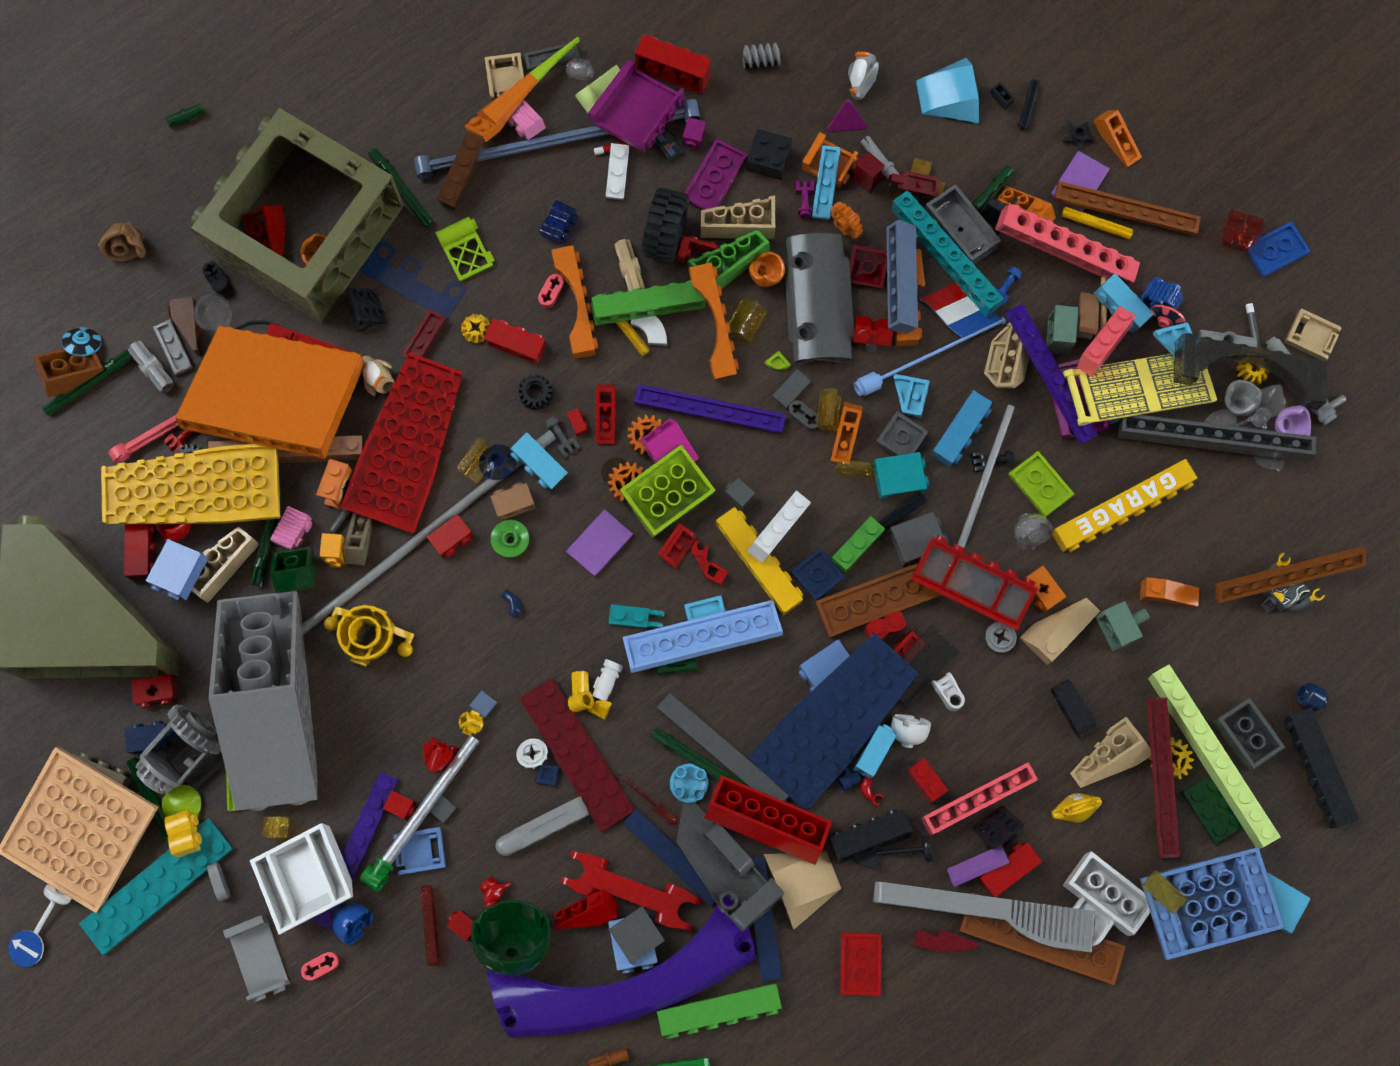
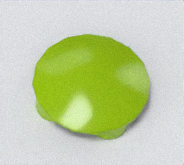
M181 785L178 788L174 787L171 792L166 793L163 797L162 811L164 816L167 817L188 809L198 817L202 804L199 792L189 785Z

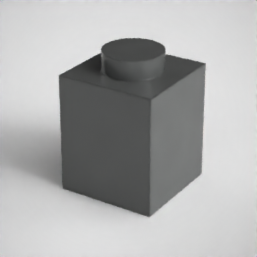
M739 478L735 482L733 480L730 481L725 487V496L741 511L755 498V492Z

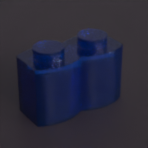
M555 200L541 226L540 235L561 245L569 237V228L571 225L574 226L578 219L576 209Z

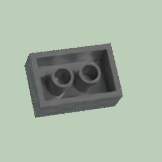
M1251 698L1242 700L1211 721L1246 771L1256 768L1285 748Z

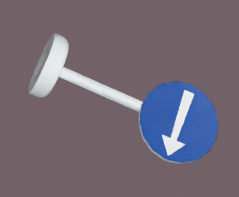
M46 885L44 888V895L51 902L35 930L20 931L10 940L8 954L11 960L18 966L30 967L42 958L44 944L38 935L55 903L66 905L72 899L51 885Z

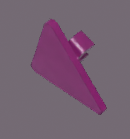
M846 100L827 130L828 132L865 129L867 124L850 100Z

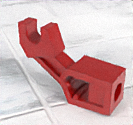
M696 540L691 547L692 556L695 557L705 579L722 586L728 571L713 562L708 563L707 554L709 546L705 545L703 550H699L697 546L700 544V541ZM711 567L717 571L714 577L708 574Z

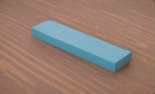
M822 145L812 212L813 219L830 221V209L833 204L841 147Z

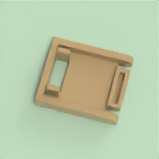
M521 53L485 57L491 100L494 99V94L497 93V96L501 95L524 77ZM513 62V66L495 68L497 63Z
M1301 308L1284 343L1319 360L1327 361L1328 355L1331 354L1339 336L1337 333L1341 331V327ZM1299 322L1305 324L1301 334L1295 333Z

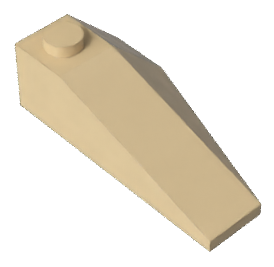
M1087 598L1082 599L1032 624L1020 639L1040 659L1049 665L1094 619L1100 610Z
M1127 717L1112 726L1106 732L1107 736L1103 741L1096 743L1094 746L1095 750L1089 756H1085L1070 773L1080 788L1137 766L1151 756L1150 747Z

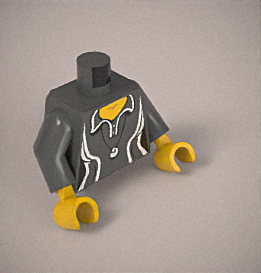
M1285 553L1279 554L1278 562H1274L1268 570L1288 565L1291 558H1288L1287 561H1282L1281 557ZM1301 582L1262 592L1267 599L1261 606L1267 612L1272 611L1274 608L1280 612L1283 610L1288 612L1299 611L1313 604L1314 600H1322L1325 595L1320 598L1315 595L1316 591H1319L1321 588L1315 589L1312 595H1309L1311 591Z

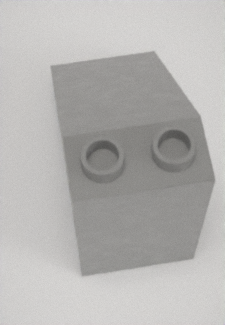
M297 591L217 600L209 702L235 811L245 809L260 811L268 806L282 804L302 805L308 801L317 800L318 773Z

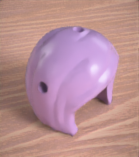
M1292 406L1283 409L1275 421L1276 432L1310 436L1311 419L1308 410L1303 406Z

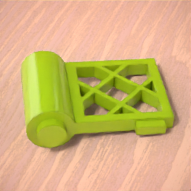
M469 217L435 232L460 282L493 267L492 262L495 261L491 252H486L476 232L478 226L474 218L470 220ZM473 239L478 243L476 251L466 248L468 242ZM454 248L462 250L459 259L451 257L449 251ZM465 251L475 254L472 263L462 260ZM477 255L484 257L488 264L481 267L474 265ZM460 264L471 266L469 272L461 276L458 271Z

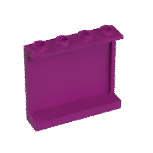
M628 59L588 112L589 122L645 153L648 147L651 148L653 146L656 136L663 132L668 120H672L676 109L683 105L685 101L684 89L681 88L678 92L635 69V62Z

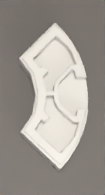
M656 316L631 320V326L638 327L645 333L648 345L667 346L665 329Z

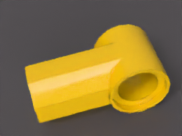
M572 672V695L568 699L570 710L572 712H579L592 708L594 697L589 692L588 672Z

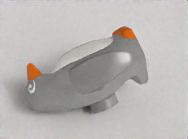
M862 51L855 53V62L851 63L848 70L852 89H849L855 100H861L865 97L876 81L879 68L876 56Z

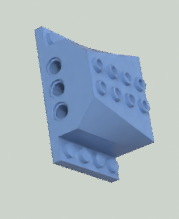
M1259 847L1205 859L1140 878L1165 960L1284 928Z

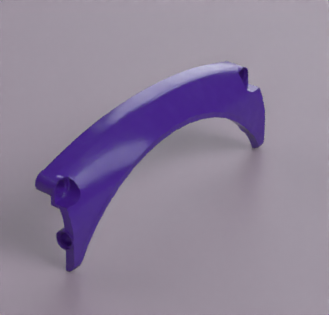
M729 898L723 899L724 905L728 907L733 905ZM716 905L705 925L678 953L655 968L624 981L594 987H564L538 982L522 975L516 977L500 975L487 970V979L501 1025L507 1036L514 1038L560 1035L613 1025L673 1005L733 974L752 962L756 954L749 927L741 932L725 913H722L718 905ZM743 949H750L746 953L741 952ZM516 1023L513 1027H508L509 1024Z

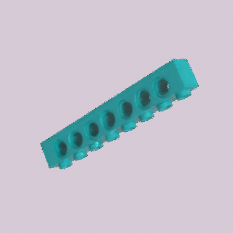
M907 190L893 200L891 211L900 221L916 225V239L985 317H988L997 310L1004 298Z

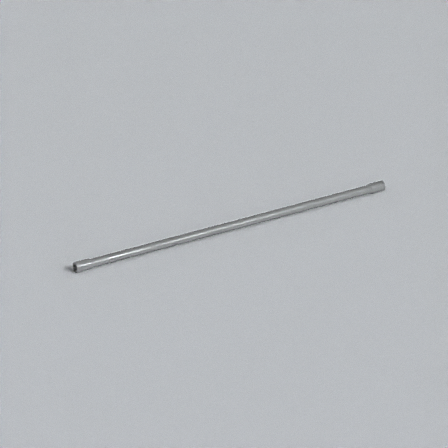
M548 430L536 442L544 449L556 437ZM516 461L512 471L506 467L502 468L504 476L507 477L523 463ZM490 477L310 617L302 624L303 635L333 613L335 606H342L425 541L428 535L455 515L461 513L505 477L501 479H492Z

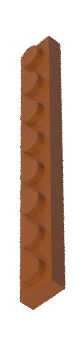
M1062 181L1057 183L1054 201L1196 236L1199 230L1200 216Z
M1361 546L1215 583V599L1218 603L1364 567L1366 566L1367 550Z

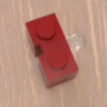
M856 316L854 342L865 343V348L868 352H874L877 345L891 346L893 330L888 329V319L878 318V321H872L871 317Z

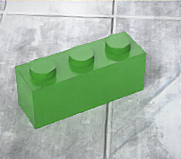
M870 516L832 557V562L845 575L883 534L885 528Z

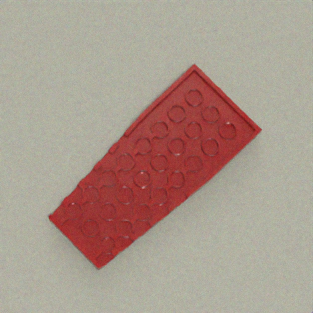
M408 353L360 453L342 501L341 509L414 534L435 477L463 374L461 371L416 354Z

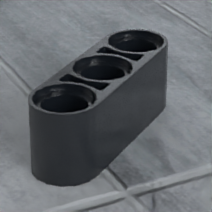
M1069 679L1051 688L1055 701L1078 738L1097 729L1094 719Z

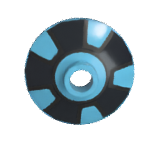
M74 328L63 335L62 347L71 355L88 356L99 350L101 347V337L90 328Z

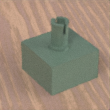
M1055 305L1049 315L1046 345L1051 353L1068 355L1076 344V337L1092 339L1093 334L1078 331V307Z
M1125 601L1104 610L1095 617L1112 652L1143 637L1138 624L1150 619L1146 609L1131 614Z

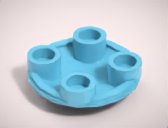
M683 764L677 767L670 778V789L673 795L679 801L685 803H695L701 800L709 787L708 776L705 770L694 764Z

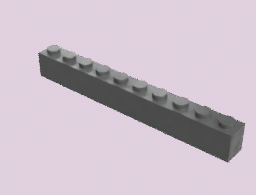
M1145 415L1124 417L1119 420L1118 438L1305 462H1309L1316 455L1315 436Z

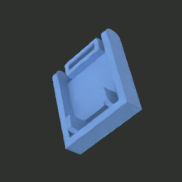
M441 827L415 831L396 858V867L405 866L406 869L397 871L398 875L446 868ZM398 834L393 835V839H395L398 836ZM431 839L438 840L440 858H433Z

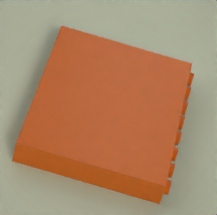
M219 326L175 419L181 429L325 459L360 377L364 363L361 355L356 352H346L337 348L331 349L317 344L311 345L302 341L287 340L283 337L277 338L267 334L252 333L248 330L242 331L232 327Z

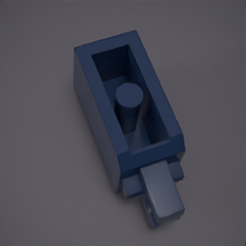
M154 721L149 726L133 724L131 728L125 729L126 753H142L167 724H163V721ZM171 728L150 752L168 750L171 742L181 740L182 738Z

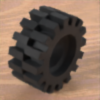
M534 373L535 376L529 374L528 378L524 377L523 382L519 383L518 392L522 404L524 403L525 407H530L531 410H534V408L540 410V407L544 409L546 404L549 405L551 403L550 399L553 398L552 385L547 378H544V375L538 376V374ZM532 386H540L543 389V394L539 398L529 396L528 392Z

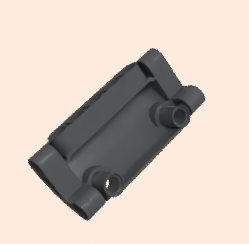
M811 233L786 238L788 257L784 265L788 338L790 343L794 345V364L805 365L814 360L835 363L851 362L854 319L850 264L848 257L844 253L843 235Z

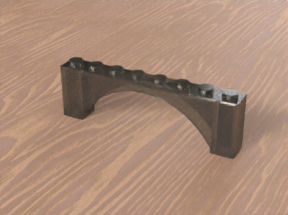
M1191 333L1182 334L1175 341L1174 383L1192 386L1199 379L1200 373L1205 369L1223 362L1241 361L1265 368L1280 378L1294 393L1300 402V406L1318 410L1327 403V361H1322L1318 358H1306L1298 354H1286L1282 351H1270L1263 347L1255 348L1246 344L1230 343L1227 340L1219 341L1210 337L1194 336Z

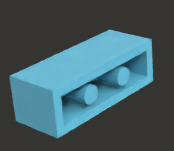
M1116 273L1093 293L1098 301L1110 310L1112 315L1119 306L1136 315L1129 329L1131 334L1154 314Z
M527 432L510 448L512 458L517 462L521 461L525 465L524 469L531 476L535 474L539 478L537 482L545 490L547 488L551 490L568 473Z

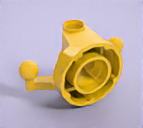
M362 605L353 607L350 610L335 606L332 616L326 618L324 622L326 630H337L338 643L350 658V662L366 667L370 660L377 659L387 652L392 644L393 634L405 639L397 648L400 656L408 657L413 651L411 642L414 634L395 627L394 623L386 615L387 612L375 606ZM365 625L375 627L376 638L367 646L358 644L361 642V632L366 629Z

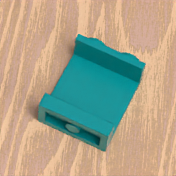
M920 452L874 460L873 467L880 500L887 499L889 495L920 491L923 494L927 487H929L928 476H924L923 470L925 469V460L921 458Z

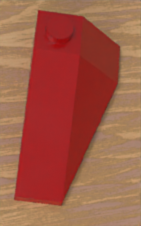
M261 206L243 215L246 235L284 258L286 223L282 206Z

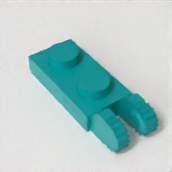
M611 604L609 624L643 629L663 627L662 623L648 622L649 616L664 617L665 612Z

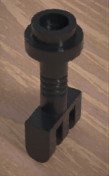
M1009 450L1005 451V455L997 456L995 463L1006 462L1007 466L1015 463L1014 453ZM984 451L971 453V458L979 457V459L972 460V465L980 464V466L973 468V472L984 471L989 457H985Z

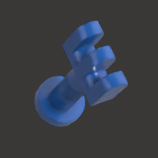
M1016 267L1008 269L1007 274L1009 276L1000 289L994 287L1004 298L1000 306L1001 308H1003L1010 297L1005 293L1014 280L1021 278L1022 272Z

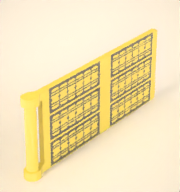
M1198 349L1201 355L1199 359L1180 363L1172 354L1106 364L1100 367L1094 377L1080 369L1064 371V378L1068 381L1078 415V426L1215 402L1217 397L1202 350ZM1075 376H1079L1090 417L1085 415Z

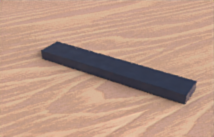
M636 809L623 824L711 906L715 902L714 898L684 853Z
M765 856L751 858L756 870L768 881ZM771 908L754 922L761 981L782 979Z

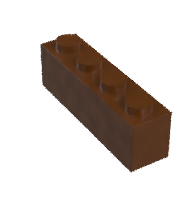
M467 131L439 192L438 202L456 209L485 145L483 138Z

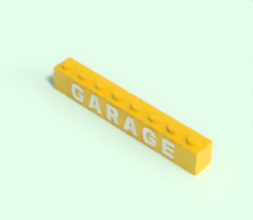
M1184 459L1055 528L1051 534L1062 552L1067 550L1072 552L1080 547L1079 544L1083 541L1087 544L1096 539V534L1101 532L1104 535L1113 529L1111 526L1117 523L1120 526L1129 521L1128 517L1132 515L1137 517L1145 512L1144 509L1148 506L1151 508L1158 506L1162 503L1161 499L1166 497L1169 500L1178 494V490L1183 489L1185 491L1194 486L1193 482L1197 479V476L1188 461Z

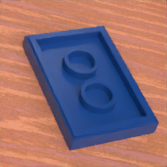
M1292 221L1243 247L1262 278L1311 252Z

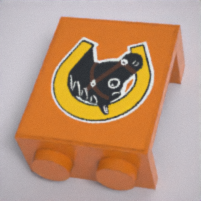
M329 459L316 493L317 496L326 498L325 506L343 510L340 507L353 475L349 465Z

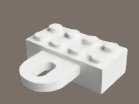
M1092 851L1084 854L1063 884L1066 889L1079 898L1073 908L1095 911L1092 946L1099 944L1113 925L1127 936L1135 935L1150 913L1145 893Z

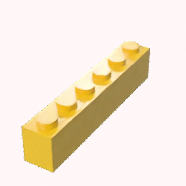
M734 507L716 520V525L784 616L802 603L803 594L797 586L794 588L791 584V577L786 571L783 572L780 569V562L775 556L771 557L769 554L761 563L747 552L757 539L756 535L758 533L752 525L749 526L746 523L744 513L741 510L737 511Z

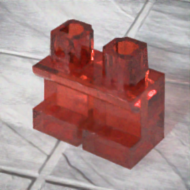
M1231 209L1227 223L1223 228L1222 244L1230 247L1234 241L1240 242L1239 249L1249 252L1252 246H1256L1265 228V219L1253 215H1248L1247 218L1246 213Z

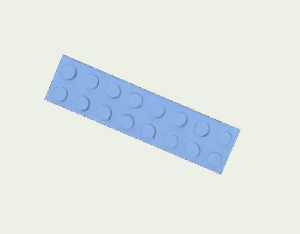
M770 600L625 636L623 641L631 673L782 636L783 630L774 602Z

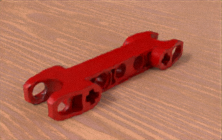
M571 851L570 857L579 860L583 864L584 873L579 879L575 880L562 877L561 883L585 896L604 889L611 895L657 911L654 922L670 928L691 931L692 925L680 920L678 917V908L685 902L700 905L702 899L670 883L666 884L664 892L606 871L609 862L606 859L593 854Z

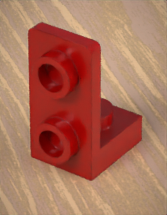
M684 236L677 255V263L684 265L686 259H690L692 249L706 253L719 249V246L711 241H700L694 236Z

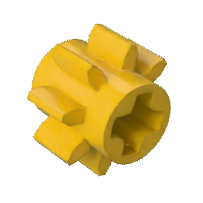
M471 710V712L466 711L460 716L459 728L463 730L462 733L470 736L471 733L476 734L481 731L483 717L479 716L480 713Z

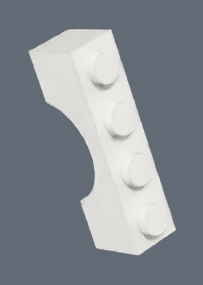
M795 491L747 552L762 563L811 502L798 491Z

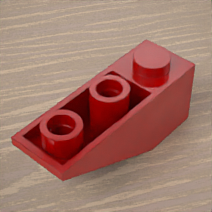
M604 889L592 893L555 912L553 928L556 930L601 926L617 918V902Z

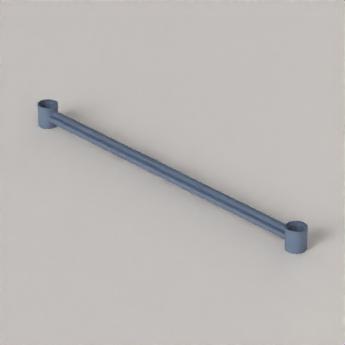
M694 99L684 101L681 108L676 109L671 121L684 119L685 123H687L688 117L700 120L697 101ZM597 126L486 148L482 149L477 162L608 135L609 133ZM427 155L415 157L413 161L417 178L428 179L433 176V171L450 168L456 155L430 160V157Z

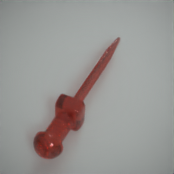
M619 774L631 788L655 807L653 809L654 813L660 814L666 819L668 825L676 824V815L673 816L669 813L661 802L656 804L632 782Z

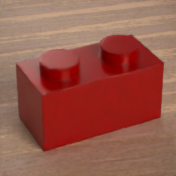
M577 408L567 412L576 436L587 433L588 425L582 419L584 418L582 411L579 412Z

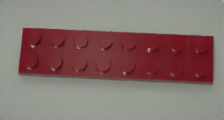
M550 678L519 698L579 797H582L588 812L601 833L635 811L575 713L570 710L567 700L553 678Z

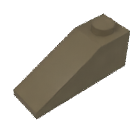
M353 513L343 546L345 564L365 565L373 520Z

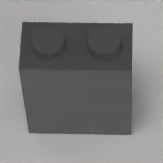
M934 512L895 525L888 531L902 566L920 560L931 536L936 538L939 535L947 539L946 543L949 544L946 534H942L940 529L942 526L938 516L935 517ZM933 546L928 557L941 553L943 550Z

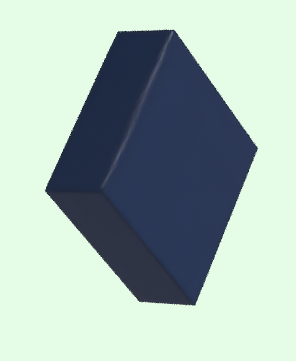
M547 764L539 765L536 783L555 787L559 767Z

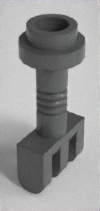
M552 416L545 421L546 428H551L562 443L557 448L562 456L566 458L568 457L564 451L566 448L572 454L574 450L571 445L573 444L577 450L580 449V446L574 437L569 440L558 425L560 420Z

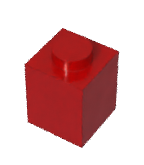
M392 791L383 809L407 820L416 811V802Z
M462 910L454 911L447 920L449 922L447 927L464 941H469L471 938V925L474 919Z

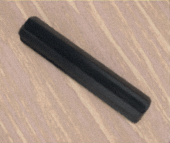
M1032 79L1029 84L1018 125L1019 129H1028L1040 86L1039 80Z
M920 493L878 521V523L886 530L925 504L927 501L925 496Z

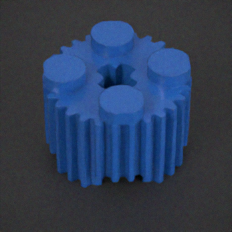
M1154 277L1149 282L1140 300L1149 309L1154 305H1165L1177 310L1183 300V294H1181V287L1178 284L1166 283L1161 278Z

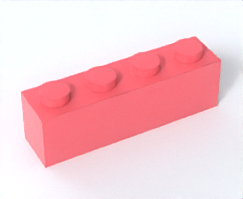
M1119 306L1084 351L1077 368L1094 377L1129 331L1136 315Z

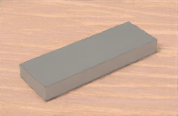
M169 319L154 326L153 329L175 376H180L194 369L172 321Z

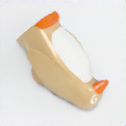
M363 356L364 367L362 371L366 390L373 396L376 395V391L382 394L390 392L394 384L392 374L388 369L392 368L391 364L385 360H375L370 356Z

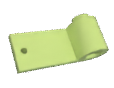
M617 65L575 95L587 113L620 71Z

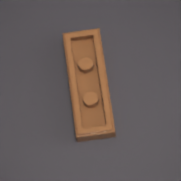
M1081 292L1079 296L1078 331L1096 335L1099 323V301L1094 294Z

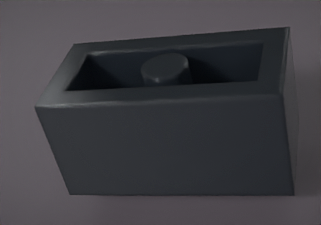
M1001 82L991 89L990 94L1003 109L1013 104L1015 97Z

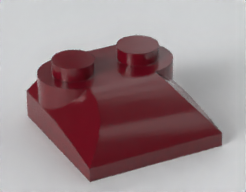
M853 245L850 260L851 283L883 288L887 270V251Z

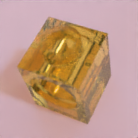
M263 817L262 837L288 839L289 818Z

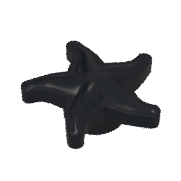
M1068 122L1067 127L1070 135L1064 137L1063 142H1074L1077 146V151H1081L1084 141L1093 142L1095 138L1087 133L1086 126L1088 122L1077 127Z

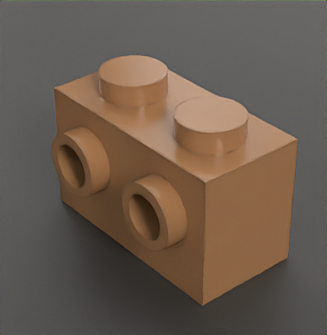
M527 483L514 484L511 489H500L490 496L499 521L536 508Z

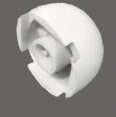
M895 714L892 717L891 728L894 730L893 733L897 735L895 739L902 742V746L913 748V745H919L927 739L931 722L924 718H920V720L915 719L912 715Z

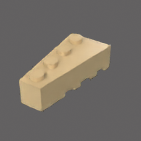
M770 196L764 200L755 199L744 204L741 202L735 203L734 206L730 207L720 206L701 210L700 238H739L758 229L766 239H774L775 196Z

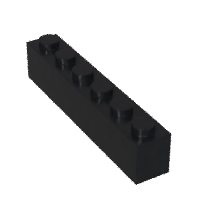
M1312 707L1283 717L1285 729L1290 732L1292 737V745L1299 753L1300 764L1308 774V783L1316 793V802L1322 807L1324 812L1323 818L1325 823L1332 829L1360 820Z

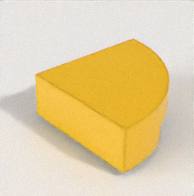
M604 700L595 701L593 707L588 709V712L606 719L612 703Z

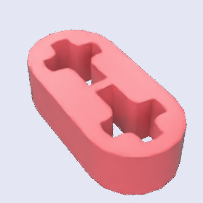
M550 275L541 289L538 300L543 308L553 307L563 290L564 282L560 275ZM558 280L559 285H555L552 289V282ZM551 293V294H550V300H551V301H548V300H547L546 303H545L543 297L546 298V297L548 296V294Z
M327 952L305 963L301 968L302 977L311 981L336 969L340 961L338 955L334 952ZM327 956L334 958L332 967L330 965L322 966V963L327 961ZM308 966L311 968L319 967L318 970L314 971V976L307 975Z

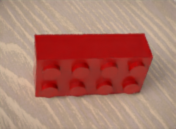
M642 36L635 52V64L638 71L703 95L711 77V59L702 54L692 53L689 49L676 47L670 42H662L654 36Z

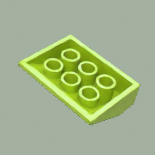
M682 445L620 489V492L652 538L663 532L716 491Z

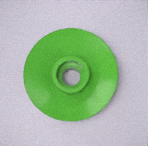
M505 520L497 524L493 529L491 544L499 555L507 558L516 557L522 554L528 547L529 533L522 523L516 520ZM513 537L514 542L508 543L507 539Z

